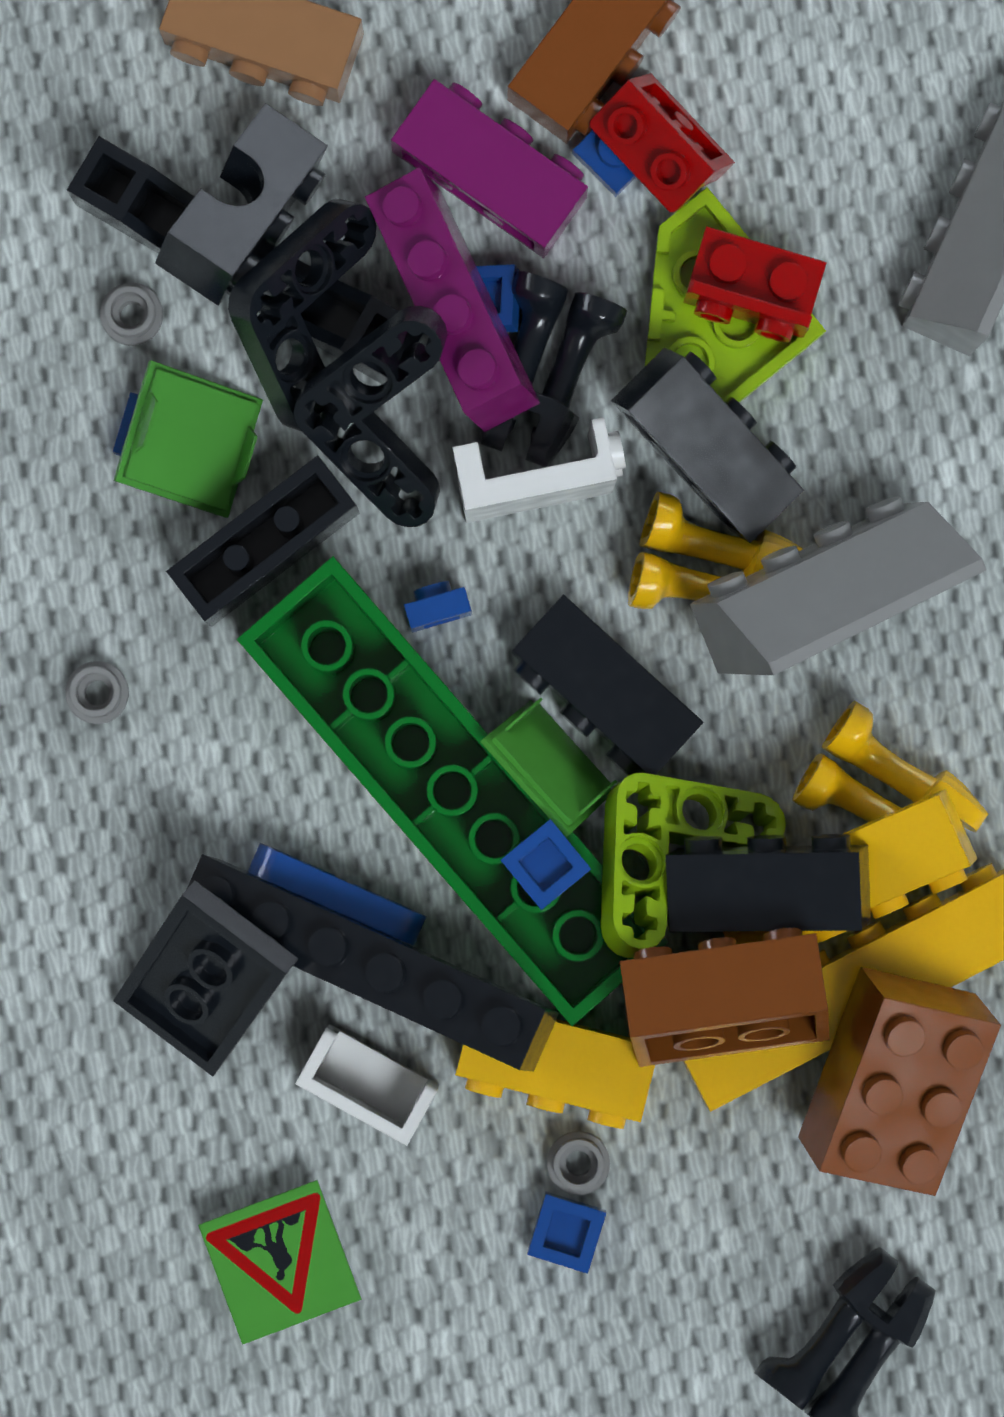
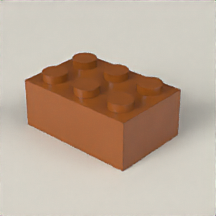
M782 928L765 933L763 941L737 944L735 938L720 937L699 943V950L673 953L669 947H650L636 951L633 954L634 959L620 961L630 1039L639 1067L830 1040L828 1004L816 933L802 935L801 929Z
M860 967L798 1135L799 1140L819 1172L936 1196L1001 1027L999 1021L976 993Z

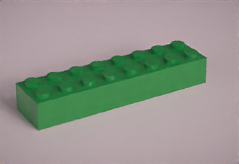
M334 556L236 639L571 1026L575 1025L623 983L620 961L634 958H625L617 955L607 946L602 937L603 866L572 832L566 839L589 865L591 870L544 909L541 910L501 862V859L550 819L480 742L488 733ZM634 911L622 920L623 925L632 927L634 938L639 937L645 932L644 927L635 924ZM664 937L655 947H664L668 940Z

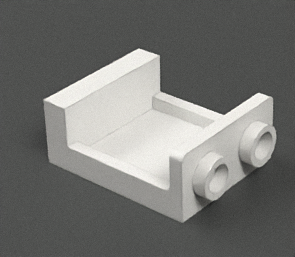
M604 417L592 419L587 435L592 458L485 480L478 442L452 447L466 523L611 494L617 477L623 476L622 469L626 468L619 431L607 433Z

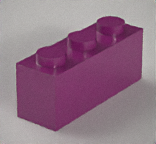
M434 79L391 138L392 153L415 169L420 167L432 181L544 259L587 199L588 186L581 182L584 177L583 172L569 160L558 154H554L551 159H548L530 146L533 138L511 120L503 118L500 124H498L481 112L482 102L463 86L453 82L447 88Z

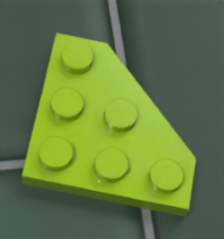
M706 187L658 228L644 367L664 347L684 357L689 352H692L716 376L717 379L710 386L725 402L731 396L741 403L821 338L826 330L815 316L811 314L812 320L803 338L792 335L790 342H780L755 333L756 324L734 317L731 318L730 324L715 323L694 314L695 306L683 303L706 226L750 239L708 187Z

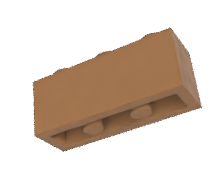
M169 0L159 28L164 43L172 47L170 54L175 58L200 67L206 65L207 59L231 66L229 70L231 76L255 86H264L266 79L290 86L288 90L290 96L315 106H323L325 98L338 103L341 102L364 35L361 18L308 0Z

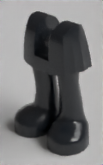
M517 271L512 284V293L521 308L522 316L514 348L533 385L547 342L562 312L569 290L565 286L545 277L525 271ZM576 292L574 294L560 345L542 394L535 392L540 404L528 409L540 414L541 417L537 427H533L530 447L525 460L542 467H547L571 436L579 420V417L569 409L579 376L596 341L601 337L617 333L623 325L627 310L622 306L583 292ZM514 417L486 432L480 428L481 445L502 451L507 436L514 428L516 422Z
M878 1247L846 1270L833 1284L840 1297L808 1343L791 1358L767 1357L761 1362L754 1373L803 1410L815 1394L823 1376L861 1323L865 1322L872 1329L834 1382L820 1393L804 1411L810 1417H859V1405L884 1362L900 1343L912 1348L915 1346L928 1318L936 1290L919 1277H915L897 1295L892 1305L885 1312L873 1301L892 1277L897 1268L898 1261L881 1247Z

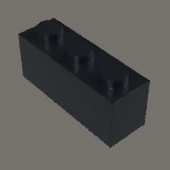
M664 347L611 402L729 530L751 543L804 491L790 475L796 468V465L774 442L769 441L764 446L750 431L757 424L756 420L736 399L730 396L724 402L710 385L717 378L699 357L692 352H689L684 357Z
M317 455L166 572L204 622L212 627L360 513L355 502Z
M564 594L512 650V654L520 661L513 671L539 695L549 687L560 697L566 705L559 713L585 737H588L595 729L613 747L605 755L627 776L640 772L656 775L704 723Z
M849 834L811 836L812 846H786V836L784 835L747 837L748 847H723L722 837L684 838V848H677L666 854L669 932L773 931L782 928H798L802 931L863 930L871 922L868 845H851Z

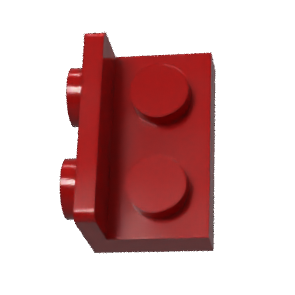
M652 73L629 79L589 122L590 128L669 212L680 210L701 187L717 181L735 163Z
M706 226L683 303L695 306L694 314L705 320L720 324H730L731 318L734 317L756 324L754 332L758 335L775 341L790 342L792 335L803 338L809 329L812 320L811 314L827 262Z

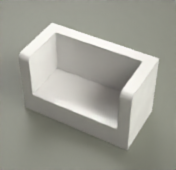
M331 1024L326 1027L295 1083L408 1146L439 1088V1084Z

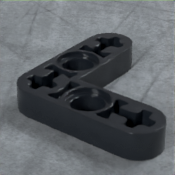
M332 199L325 203L242 276L234 285L229 296L228 310L231 321L277 418L283 425L298 431L301 430L295 422L294 408L301 389L309 379L325 368L301 313L371 249L376 237L377 225L370 208L360 203L343 199ZM308 251L311 258V268L308 276L299 283L295 275L296 264L299 257ZM289 339L292 347L291 358L285 368L279 371L276 365V354L280 345ZM315 402L313 409L318 414L326 410L334 414L336 406L331 402L324 406Z
M409 306L399 311L309 379L302 387L294 408L295 422L300 430L389 520L404 527H418L427 523L433 516L440 493L439 481L434 473L374 411L432 369L441 358L448 335L446 324L440 315L432 309L422 306ZM407 332L414 337L423 332L429 337L426 347L422 343L416 342L403 351L400 360L395 354L402 347ZM361 362L375 363L384 370L387 381L379 386L363 384L355 376L353 367ZM315 402L321 406L331 402L336 406L335 413L333 414L326 410L318 414L313 409ZM340 427L345 431L342 437L337 436ZM365 440L374 442L383 451L384 459L377 463L362 462L353 454L351 445ZM393 467L398 468L395 477L390 473ZM402 489L407 494L417 490L422 494L420 501L414 497L407 498L404 501L399 497L400 490Z

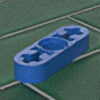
M263 843L259 844L247 871L267 882L411 945L415 944L427 917L363 887L341 880L327 871Z

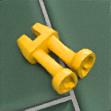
M659 491L654 495L649 507L639 543L640 547L659 552L677 553L742 569L745 577L763 569L761 559L775 551L790 546H797L798 551L803 550L802 547L768 530H764L755 540L749 543L741 537L700 527L683 517L682 506L677 497ZM641 552L637 555L632 569L628 605L638 609H652L665 597L696 601L709 595L710 591L707 585L722 576L673 564L657 555Z
M854 700L837 720L821 748L900 792L910 799L912 803L947 789L963 827L977 832L989 813L968 788L947 770L933 777L884 747L872 735V712ZM822 753L814 757L802 776L792 798L793 802L812 811L826 804H832L851 812L867 822L901 808L847 774L835 761Z

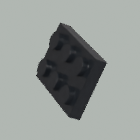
M194 880L182 894L113 1001L211 1076H214L298 958L281 946L275 939L265 934L228 906L222 899Z

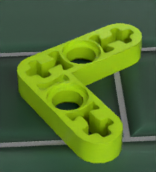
M633 773L620 781L608 793L605 802L601 931L607 946L617 955L625 958H634L633 954L636 951L655 947L664 938L667 928L666 854L669 853V843L684 845V838L720 836L722 837L723 847H748L747 837L754 836V828L750 824L737 821H741L750 813L753 814L754 824L763 826L764 831L759 835H784L786 822L779 804L771 797L761 793L649 773ZM633 793L638 794L639 804L648 806V811L639 817L638 821L636 806L627 803L626 800ZM685 800H694L705 807L709 815V825L706 830L693 828L687 823L682 811ZM727 820L734 821L733 824L724 830ZM637 825L636 833L626 834ZM624 850L638 851L646 858L650 870L646 880L634 879L626 873L622 865ZM646 895L645 898L635 904V896ZM633 911L635 924L645 928V932L637 938H634L632 927L623 925L622 921Z

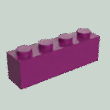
M419 167L365 196L414 306L432 309L441 316L446 324L448 335L440 362L464 414L486 432L540 404L441 190Z

